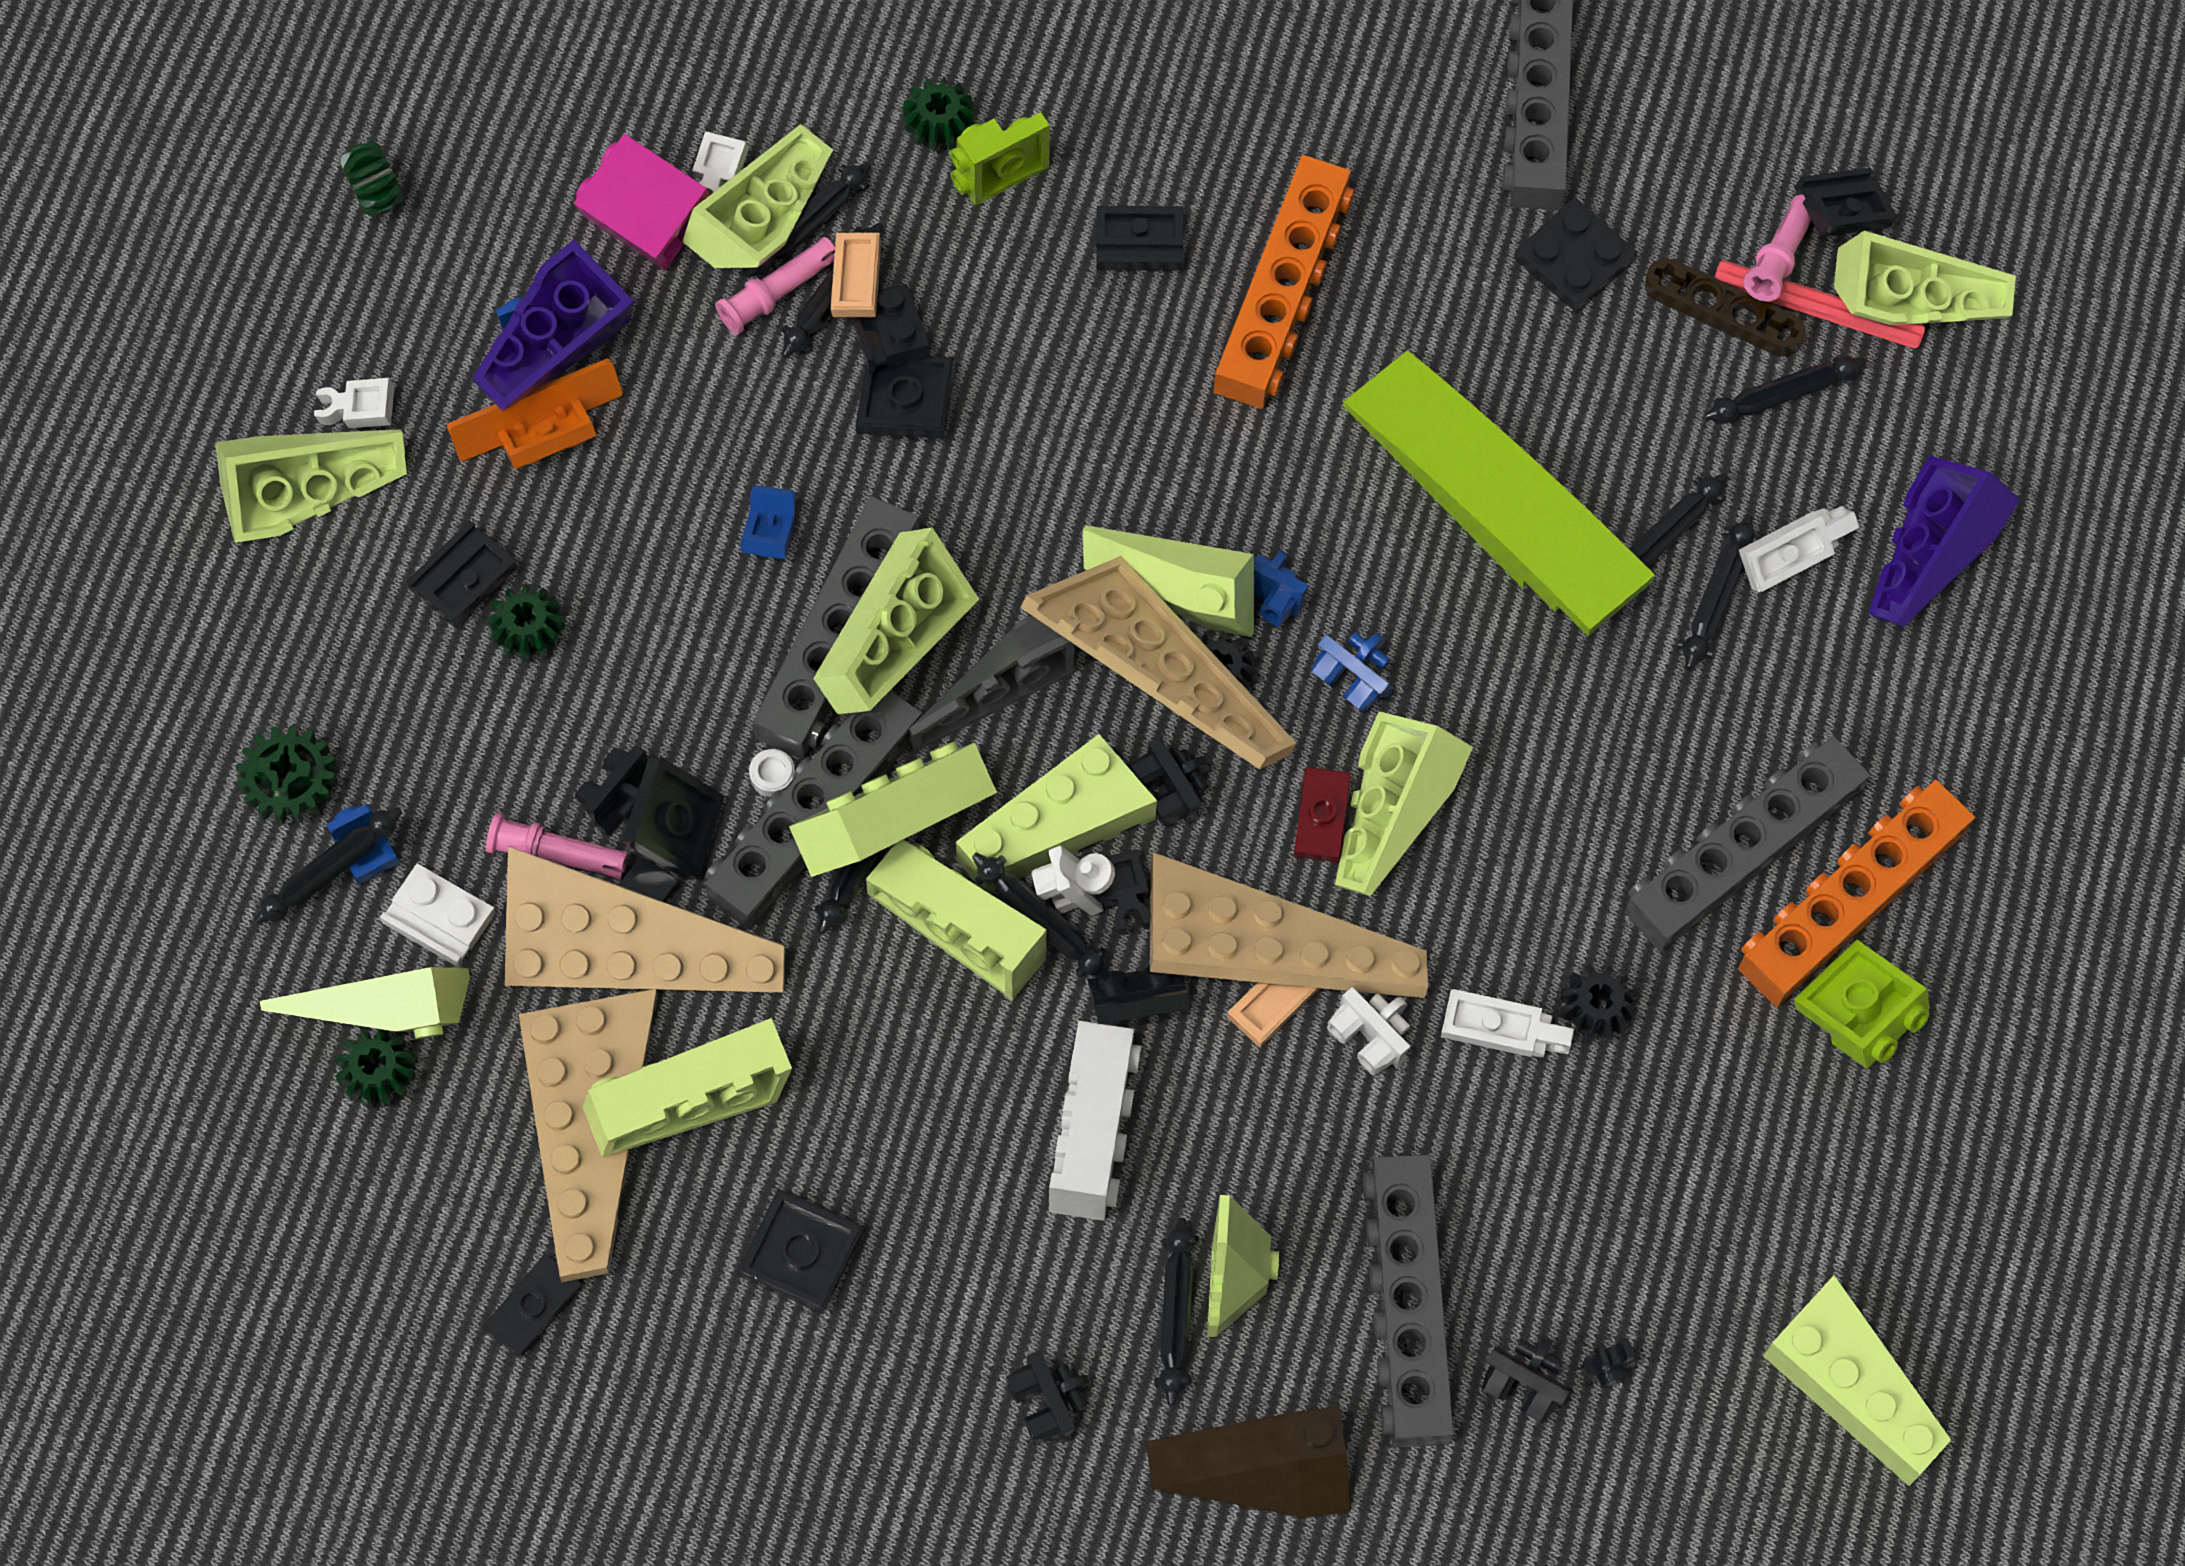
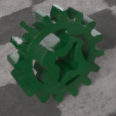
M290 725L287 735H281L276 726L271 727L272 738L265 740L257 734L254 738L258 747L255 750L243 748L242 753L248 763L236 764V770L239 776L243 778L236 782L241 794H247L244 797L247 807L250 810L258 807L257 812L261 819L266 820L274 813L279 825L285 823L287 815H293L297 823H302L303 811L308 809L312 814L318 815L320 812L316 805L319 799L325 802L332 800L326 786L331 787L338 784L335 773L330 772L337 768V764L333 755H327L330 752L327 743L324 740L316 743L314 732L310 729L302 737H299L295 725ZM301 752L309 755L315 761L316 766H312L309 761H302ZM286 777V779H283V784H282L280 778ZM258 784H262L264 788L271 789L273 798L265 795L258 788Z

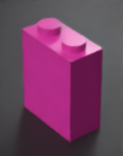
M623 134L618 142L612 143L606 149L602 156V164L593 177H588L581 183L576 193L577 199L573 204L583 217L666 271L685 245L682 240L693 208L711 194L706 187L626 134Z

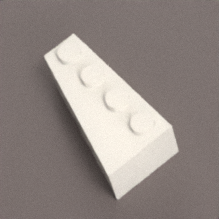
M1078 1021L1069 1072V1091L1066 1092L1063 1106L1062 1133L1058 1135L1054 1173L1052 1172L1049 1186V1212L1105 1221L1107 1206L1116 1208L1120 1179L1112 1178L1114 1161L1123 1162L1127 1134L1119 1133L1121 1116L1128 1118L1131 1116L1134 1090L1126 1089L1128 1072H1138L1141 1046L1133 1044L1134 1029Z

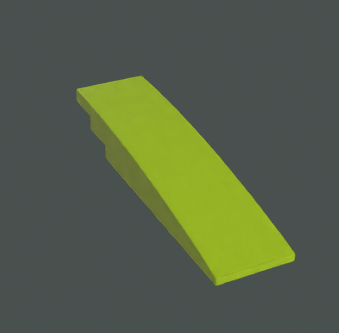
M1408 350L1343 402V406L1522 588L1528 584L1554 612L1560 608L1587 636L1653 583L1655 574L1579 500L1489 418Z

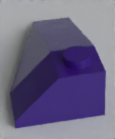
M573 239L541 265L534 277L533 283L523 299H520L506 327L498 335L474 374V383L504 412L599 348L627 325L631 319L634 301Z
M1929 456L1907 492L1903 504L1908 510L1903 527L1895 529L1892 542L1897 546L1892 561L1882 569L1868 613L1873 618L1904 627L1998 537L2020 499L1989 471Z

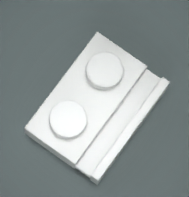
M417 863L391 900L392 904L386 913H382L380 919L386 926L460 968L463 958L469 950H472L496 912L491 905Z

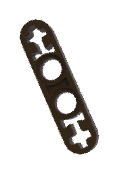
M1662 258L1650 265L1644 285L1649 297L1655 301L1777 356H1790L1800 348L1805 335V326L1802 320L1795 314L1767 301L1755 299L1745 291L1676 260ZM1664 274L1672 277L1671 282L1666 287L1658 284L1659 279ZM1687 282L1689 285L1686 295L1683 297L1679 294L1681 289H1683L1684 283ZM1698 290H1707L1714 294L1717 302L1710 307L1700 306L1693 299V294ZM1738 308H1747L1755 314L1756 321L1750 325L1740 324L1734 319L1732 312ZM1764 318H1766L1770 321L1769 324L1766 326L1765 332L1763 333L1759 330L1761 329ZM1783 328L1791 331L1790 336L1785 341L1777 338L1778 333Z

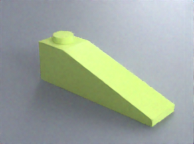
M800 124L694 207L682 242L714 268L759 267L785 246L831 157L833 149Z
M1863 231L1838 247L1834 289L1851 314L1888 325L2005 319L2013 314L2016 276Z
M401 429L257 436L215 442L220 485L235 543L281 536L293 530L292 526L314 515L320 517L330 512L331 507L351 497H361L407 474L403 432Z
M1087 525L1083 528L1084 569L1089 570L1122 556L1174 613L1209 630L1219 632L1224 630L1225 633L1251 637L1254 634V554Z
M1378 712L1360 754L1358 767L1364 770L1360 790L1353 791L1351 806L1356 808L1353 828L1349 829L1344 836L1335 885L1367 896L1373 894L1454 791L1465 769L1466 762L1473 749L1472 746L1439 726Z
M429 967L260 1001L262 1011L397 1032L414 1031L415 1039L430 1038L443 1035L442 1026L459 1023L470 974L469 968Z
M1220 1195L1212 1242L1207 1337H1217L1266 1295L1269 1279H1278L1279 1251H1270L1271 1235L1230 1195Z

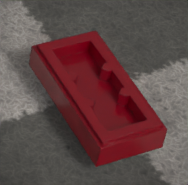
M1311 767L1305 768L1293 857L1339 863L1351 773Z

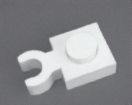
M705 131L692 170L696 177L702 178V181L698 183L706 187L710 194L715 192L742 170L749 146L746 141Z
M389 378L347 381L346 392L338 393L335 389L329 387L316 391V396L322 404L332 403L325 410L314 411V416L320 424L333 425L343 418L348 428L391 425L394 385Z

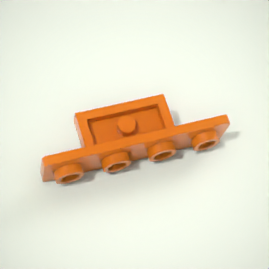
M604 359L545 383L504 412L494 404L448 423L447 429L461 461L502 446L515 470L525 465L534 464L544 457L566 448L575 447L583 441L595 437L596 433L586 411L621 397L623 392L612 361Z

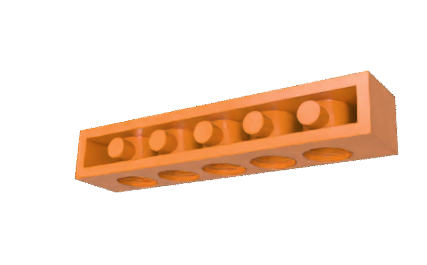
M1306 155L1301 156L1216 370L1213 393L1260 409L1264 408L1268 395L1276 397L1284 372L1279 370L1283 358L1290 360L1298 340V334L1293 333L1297 321L1305 323L1313 300V298L1307 295L1312 284L1319 286L1322 281L1327 261L1321 259L1326 248L1334 249L1341 229V225L1336 224L1339 213H1348L1354 197L1355 189L1349 187L1351 170ZM1318 207L1324 212L1312 213L1307 208ZM1295 243H1304L1308 245L1310 248L1300 250L1293 247L1292 245ZM1281 279H1289L1294 281L1296 284L1292 286H1284L1278 283L1277 281ZM1273 315L1279 317L1281 321L1270 323L1263 318ZM1253 352H1261L1265 354L1267 358L1262 360H1256L1251 358L1249 354Z
M1936 779L1925 790L1919 785L1916 786L1899 804L1903 808L1900 813L1893 819L1888 814L1882 817L1868 832L1872 838L1863 847L1860 848L1855 843L1848 848L1836 862L1840 866L1838 870L1830 877L1824 872L1820 874L1805 890L1808 897L1801 904L1796 906L1793 902H1790L1773 919L1777 926L1766 936L1761 931L1757 932L1742 947L1741 951L1745 955L1738 970L1776 1008L1967 833L1976 817ZM1915 825L1920 827L1925 832L1926 838L1912 836L1906 826ZM1884 854L1889 856L1894 861L1895 867L1888 868L1880 865L1875 855ZM1843 884H1856L1861 888L1864 896H1851L1845 891ZM1815 912L1826 914L1830 918L1832 925L1821 926L1817 924L1811 914ZM1787 941L1795 944L1800 951V955L1790 956L1785 954L1781 950L1779 943Z

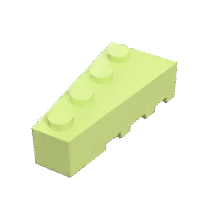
M932 527L900 532L814 676L813 679L837 714L870 711L979 600Z
M1098 734L956 841L957 861L976 882L975 878L978 876L977 866L972 859V855L975 852L986 857L994 856L998 858L1002 855L1007 861L1004 864L1005 872L1016 875L1021 879L1032 874V870L1051 862L1048 852L1050 849L1062 846L1071 854L1076 855L1078 850L1101 840L1105 842L1120 835L1121 831L1137 824L1142 826L1156 820L1157 800L1101 735ZM976 882L981 889L988 893L996 889L994 884L984 882L982 885H979Z
M955 741L945 744L929 752L932 757L931 761L923 764L921 758H917L896 768L898 776L889 780L885 774L861 785L862 793L853 796L852 791L837 796L826 802L827 809L789 826L811 877L861 861L997 793L976 744L972 743L961 748H957Z
M905 840L895 843L866 878L867 894L1012 1001L1046 960L1047 929L968 881L959 872L944 866L935 860V857L925 847L918 843L911 845Z
M770 1018L661 1062L647 1065L638 1071L620 1078L608 1077L594 1083L591 1089L588 1090L583 1110L602 1157L777 1103L792 1067L773 1020Z
M1834 1275L1772 1342L1763 1355L1908 1486L1921 1475L1951 1441Z

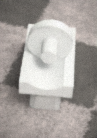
M1062 846L1048 850L1051 863L1032 870L1037 895L1043 900L1052 897L1056 909L1062 913L1078 907L1091 916L1103 912L1102 903L1095 898L1094 894L1104 892L1112 884L1115 877V868L1112 862L1104 855L1097 853L1088 854L1079 860Z
M1351 987L1342 995L1339 1009L1328 1022V1031L1342 1044H1345L1360 1031L1370 1043L1358 1053L1357 1059L1373 1076L1391 1064L1397 1069L1407 1060L1405 1054L1410 1049V1045L1400 1036L1410 1028V1025L1400 1016L1407 1003L1401 997H1398L1389 1004L1379 993L1372 997L1368 1003Z

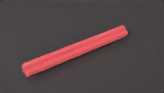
M1723 260L1719 263L1714 278L1747 292L1743 281L1751 268ZM1785 279L1782 280L1783 289L1780 296L1775 300L1769 301L1911 348L1919 347L1925 332V326L1922 323L1888 325L1853 315L1840 297Z

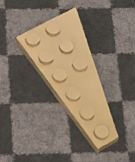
M1122 556L1026 595L1020 607L1021 609L1258 769L1289 756L1297 744Z
M508 846L505 986L784 992L785 945Z
M1153 852L1150 866V972L1348 991L1353 987L1357 992L1425 998L1428 989L1426 950Z
M657 989L519 1014L561 1282L609 1274L618 1224L620 1199L627 1174L626 1166L629 1149L602 1157L584 1113L583 1104L588 1090L591 1089L594 1083L608 1077L620 1078L644 1067L646 1053L650 1045L654 1010L656 1011L658 1000Z

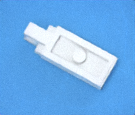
M1842 506L1829 512L1825 508L1813 511L1739 549L1751 589L1763 592L1834 555V548L1839 545L1837 539L1859 528L1855 513L1844 509Z
M1451 989L1441 1037L1532 1057V1055L1544 1057L1545 1051L1569 1054L1574 1029L1551 1024L1552 1016L1542 1013V1008Z

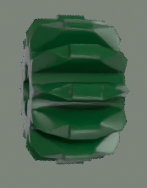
M945 76L939 85H933L926 78L923 83L924 90L912 86L909 92L910 100H905L903 104L904 128L907 133H913L917 146L929 141V148L933 152L937 149L938 144L943 143L949 150H952L954 139L957 140V137L961 136L965 129L975 124V114L972 111L974 109V101L971 95H964V87H962L961 82L948 87V80Z
M373 140L364 144L359 143L340 155V165L364 213L371 217L380 213L384 214L403 202L404 193L378 143Z
M526 583L522 588V594L518 595L507 587L505 591L507 601L493 600L492 608L495 614L487 618L488 627L493 630L491 634L493 644L496 647L503 646L504 655L509 659L519 651L522 660L526 663L531 658V652L537 651L541 657L546 658L548 653L545 645L559 646L561 640L557 632L565 628L564 617L559 615L562 611L559 601L556 599L549 600V593L544 587L534 595H532L530 585ZM529 619L534 620L531 625H528ZM522 621L525 622L524 627H521L518 624Z
M362 1029L360 1032L362 1042L356 1044L353 1040L346 1039L344 1045L350 1054L336 1056L335 1062L337 1066L343 1069L336 1074V1080L340 1086H347L345 1095L349 1100L352 1101L361 1096L363 1106L370 1108L374 1104L376 1097H379L382 1105L389 1107L391 1100L388 1095L394 1092L400 1097H405L407 1091L401 1082H410L415 1079L414 1070L408 1067L415 1061L412 1051L404 1050L406 1042L401 1036H396L390 1040L388 1031L380 1029L375 1039H372L368 1030ZM377 1062H382L384 1068H376L374 1074L369 1075L367 1068H375Z

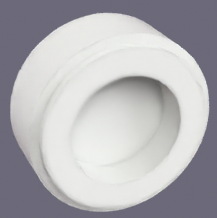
M764 750L758 753L751 761L749 767L751 783L754 789L764 796L771 797L778 790L784 792L794 781V763L791 757L781 750Z

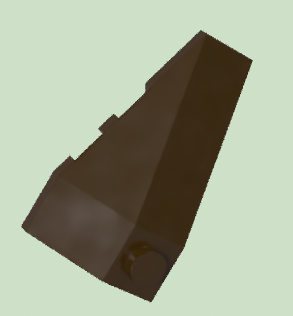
M1339 1406L1291 1412L1146 1441L1153 1491L1205 1501L1215 1500L1241 1505V1508L1256 1511L1257 1509L1267 1510L1298 1519L1350 1513L1347 1456Z

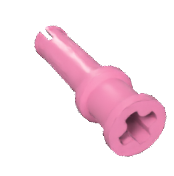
M1797 195L1792 199L1790 207L1771 243L1759 249L1756 256V266L1751 268L1745 275L1743 281L1744 288L1755 299L1769 302L1778 298L1783 289L1782 280L1790 275L1794 269V253L1812 221L1803 205L1804 195Z
M822 237L817 243L762 280L758 278L750 279L745 282L743 290L728 300H718L715 303V307L723 323L733 334L739 335L744 331V325L762 313L764 315L772 313L776 306V301L834 263L835 253L832 254L831 251L835 250V246L828 238Z
M497 812L492 819L486 841L487 853L494 854L497 850L508 853V846H512L546 860L614 877L618 880H622L627 866V861L625 860L629 856V852L625 850L612 849L546 832V828L541 823L534 822L530 826L506 820L504 814Z

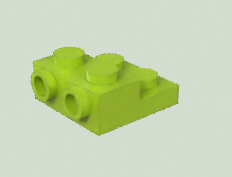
M1040 112L1030 118L1022 117L1017 119L1005 131L1001 129L995 118L984 124L977 123L965 129L961 136L957 137V147L949 152L951 160L956 167L955 170L950 172V175L958 192L961 195L967 193L973 204L977 206L1048 169L1050 147L1049 123Z
M1859 940L1852 943L1794 999L1796 1010L1831 1035V1041L1834 1046L1866 1069L1876 1060L1880 1063L1888 1061L1897 1049V1040L1907 1030L1912 1033L1919 1031L1927 1022L1930 1009L1926 987Z

